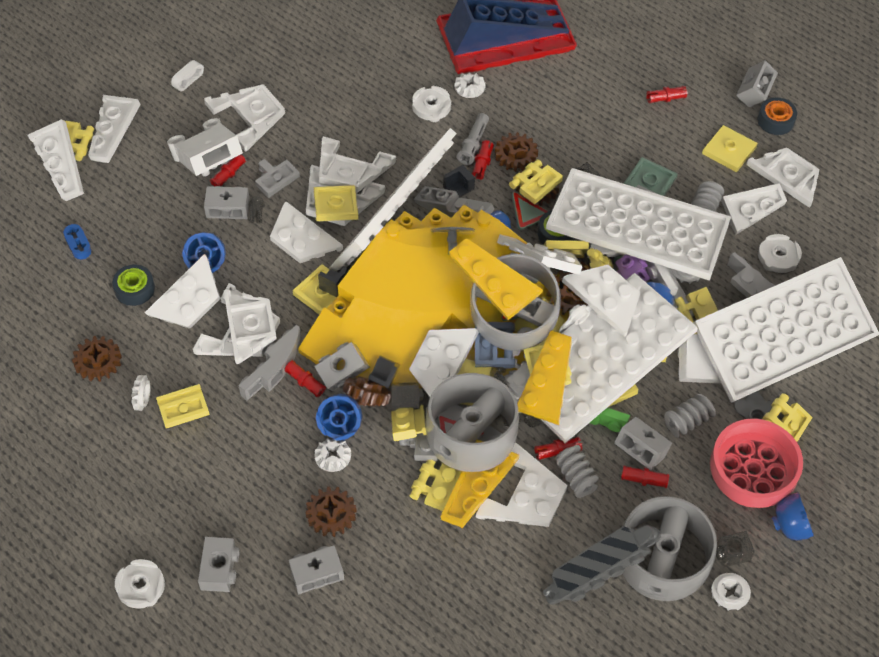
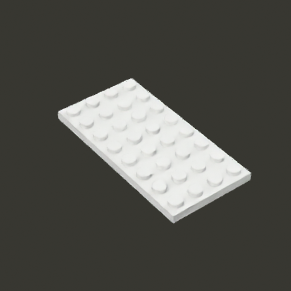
M451 128L419 161L328 268L329 270L332 269L337 272L338 270L341 271L343 267L346 268L369 245L373 237L379 233L384 224L389 221L395 214V211L416 189L421 180L426 177L432 167L442 158V155L453 145L452 138L456 133Z
M572 168L548 219L546 229L710 280L731 216Z
M841 257L693 322L697 326V334L731 403L879 335V331Z
M635 273L627 281L640 292V296L625 337L594 310L589 312V316L578 325L574 323L561 333L572 337L568 365L572 373L570 376L572 382L564 387L560 425L545 420L542 421L564 443L570 440L697 332L695 324ZM527 362L504 381L505 385L519 399L530 377Z

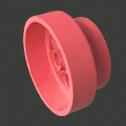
M744 419L726 427L718 436L710 458L711 474L718 488L737 504L754 508L777 505L782 499L791 494L798 483L803 469L802 452L793 436L781 426L762 419ZM739 451H743V452H745L747 455H743V454H741ZM762 456H766L770 460L764 459ZM725 466H730L733 470L727 469ZM748 471H753L756 473V475L751 474Z

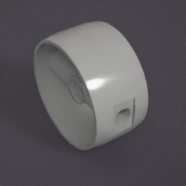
M521 254L498 257V260L519 274L529 275L540 281L550 292L554 305L535 298L513 317H520L538 326V328L519 334L506 333L489 325L480 315L476 306L477 297L491 304L493 303L473 283L470 294V309L473 322L482 337L498 348L520 351L534 347L548 337L550 330L552 331L557 323L561 305V295L557 280L545 264L533 257Z
M464 373L444 380L435 388L426 410V435L430 449L442 463L460 471L480 472L494 468L502 463L513 449L518 432L519 411L515 396L504 383L485 374ZM460 403H474L472 406L463 409L461 418L446 433L436 425L435 418L448 407ZM500 414L503 415L510 426L505 433L487 442L474 443Z
M675 497L649 499L638 505L630 513L623 526L634 529L636 526L647 521L663 520L659 530L661 531L660 540L655 543L647 571L638 564L630 565L624 569L623 576L631 587L648 598L659 601H676L686 598L698 590L710 574L717 550L715 530L704 512L688 501ZM685 528H687L700 541L705 552L706 566L693 576L673 580L670 577ZM667 546L672 551H665L661 547Z

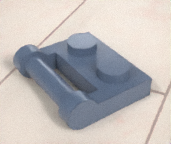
M487 322L492 327L506 333H513L515 331V324L512 322ZM478 333L475 339V367L514 368L515 359H513V351L504 349V358H497V347L489 343Z

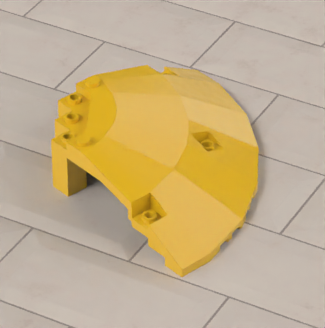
M463 205L451 218L433 208L422 221L404 211L395 221L391 219L379 231L338 285L339 296L327 308H323L299 346L298 351L315 364H319L318 361L328 354L331 356L337 352V348L340 345L352 342L357 345L370 368L357 375L356 378L359 376L368 378L381 355L400 364L391 386H400L403 389L413 387L424 390L409 368L428 331L475 328L470 309V294L474 282L448 255V232H431V229L441 227L474 228L475 232H457V245L467 238L495 258L510 255L511 253L520 254L509 249L507 245L497 243L500 234L516 238L524 244H527V242L500 220L482 209L478 213ZM540 281L534 283L543 289V293L539 297H545L549 302L552 297L546 296L548 289ZM477 297V309L486 322L514 323L518 320L503 321L502 313L493 304ZM560 309L559 314L567 321L570 316L569 311L562 315V309ZM475 341L466 359L475 361ZM497 347V358H504V349ZM520 350L519 356H514L517 359V364L526 361L524 350ZM345 360L338 362V370H342L345 367ZM492 367L490 376L499 379L502 375L504 377L510 371L518 369L515 367Z

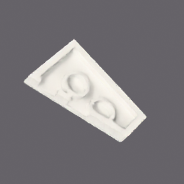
M779 183L723 196L721 202L726 214L731 216L730 224L736 235L785 205L787 199Z

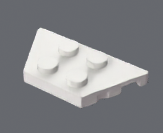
M788 148L766 153L763 158L756 160L753 157L748 159L747 166L772 183H780L782 190L807 207L812 205L820 169Z
M288 202L284 203L270 239L299 263H303L312 258L325 256V253L334 250L339 252L343 249V245Z
M203 255L145 313L149 317H155L189 329L194 326L221 299L209 265V259Z
M609 265L563 277L562 282L621 335L624 337L627 335L640 296V292Z
M224 290L235 362L239 364L277 340L270 300L262 297H253L244 293L242 296L231 294L230 290Z
M477 329L428 331L409 370L430 397L440 383L452 376L458 375L479 333Z

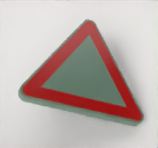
M513 192L512 200L518 229L523 230L539 223L542 215L548 212V210L532 203L517 192Z

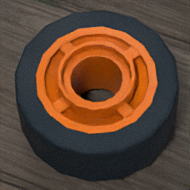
M774 97L765 100L761 104L757 120L759 126L767 133L783 135L793 129L798 113L792 102L784 98Z

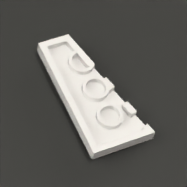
M103 95V107H100V119L95 127L97 130L96 135L92 138L88 154L91 161L110 162L140 107L138 99Z
M61 119L28 134L30 141L35 145L37 154L41 156L44 162V167L52 176L51 179L61 198L68 201L84 194L66 122Z

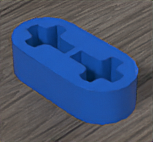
M77 224L68 225L63 233L73 256L81 260L86 259L91 254V247L82 228ZM75 232V234L77 235V238L75 239L71 235V233ZM81 244L84 250L80 251L77 246Z

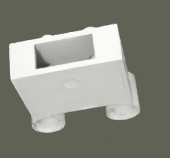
M218 118L204 122L203 127L205 131L185 140L183 135H177L167 141L174 161L181 162L196 176L201 173L202 176H208L210 174L209 169L214 170L220 164H227L228 160L243 153L237 136L223 126Z

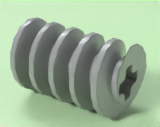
M703 182L699 185L691 204L716 212V208L719 206L724 195V189L716 182Z
M697 394L679 406L674 407L672 411H667L664 415V420L671 433L679 438V432L684 435L688 431L687 428L693 430L695 425L700 426L702 421L707 422L709 417H715L716 410L706 396Z
M579 445L561 451L555 457L558 467L561 468L562 474L566 475L565 479L570 483L575 496L582 498L595 492L598 488V485H595L599 477L597 475L591 476L594 473V469L587 468L590 464L588 460L582 461L585 458V454L579 453L581 450Z

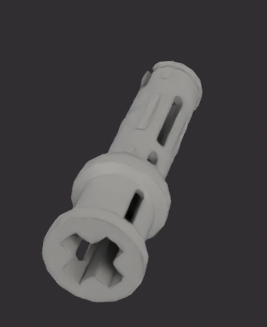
M484 113L477 115L468 138L464 139L462 143V150L457 154V160L460 163L471 165L474 162V154L480 148L479 141L489 121L488 115Z

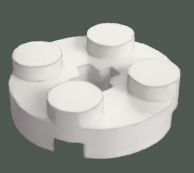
M431 86V89L423 87L413 95V112L422 119L438 122L441 118L447 116L451 110L450 95L441 87Z
M770 235L760 244L758 258L767 271L777 273L793 271L796 269L802 255L799 244L796 241L793 243L789 240L790 237L786 235ZM777 251H780L781 254H785V255H783V256H778V255L776 254V252H777Z
M144 559L134 560L130 562L131 565H128L125 569L123 567L118 572L115 579V589L120 601L129 607L145 608L152 606L164 591L165 579L161 570L152 561ZM140 579H143L145 586L137 589L134 583H138Z

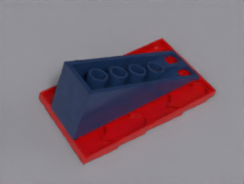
M458 0L452 13L439 15L436 20L457 74L509 65L512 62L533 60L547 55L566 53L570 50H575L577 46L557 0Z

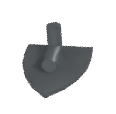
M441 227L433 228L431 232H448L449 255V251L457 246V232H475V229Z

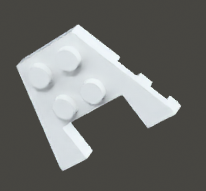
M264 84L239 90L240 93L231 95L223 93L218 98L211 99V96L204 98L205 105L213 114L232 106L250 128L236 135L241 148L245 152L285 114V108Z
M322 137L319 183L329 186L355 185V191L358 193L393 166L396 162V156L379 151L373 163L360 161L336 154L340 147V141Z
M311 165L306 215L316 218L314 187H327L329 185L319 183L320 167ZM371 182L364 187L361 194L356 193L358 215L384 194L385 185ZM337 220L329 222L345 226L351 220Z
M499 235L497 243L507 245L509 249L533 257L548 267L580 274L582 265L573 253L554 248V251L547 250L548 247L541 244H535L533 247L524 244L516 238Z
M230 283L225 289L230 290L231 294L243 295ZM223 293L221 297V302L226 304L225 296ZM272 313L276 331L280 324V318ZM230 327L223 340L201 334L193 348L194 354L234 356ZM268 345L252 356L263 357Z
M515 442L511 452L519 454V460L514 466L525 471L508 506L487 498L479 507L476 518L496 519V521L505 522V520L515 521L520 524L549 527L567 490V484Z

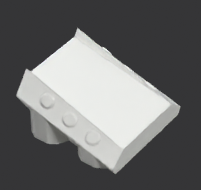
M693 334L678 347L679 381L722 384L698 334Z

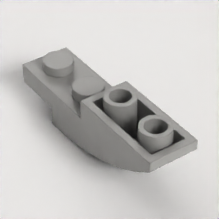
M424 186L414 198L415 203L430 211L436 208L451 218L463 205L478 213L481 209L490 215L494 211L492 203L459 198L456 191Z
M298 325L294 326L291 330H287L276 343L269 345L265 351L266 362L259 364L250 376L242 379L239 384L241 396L246 401L262 387L270 392L285 376L284 368L291 360L294 361L300 345L301 334Z

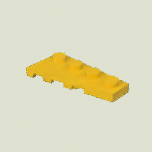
M467 238L449 251L450 257L507 320L543 293V289Z
M550 330L517 403L519 412L560 425L572 337Z
M476 439L475 443L483 442L478 439ZM511 452L502 463L489 470L480 472L461 471L441 514V520L463 528L519 460V454Z

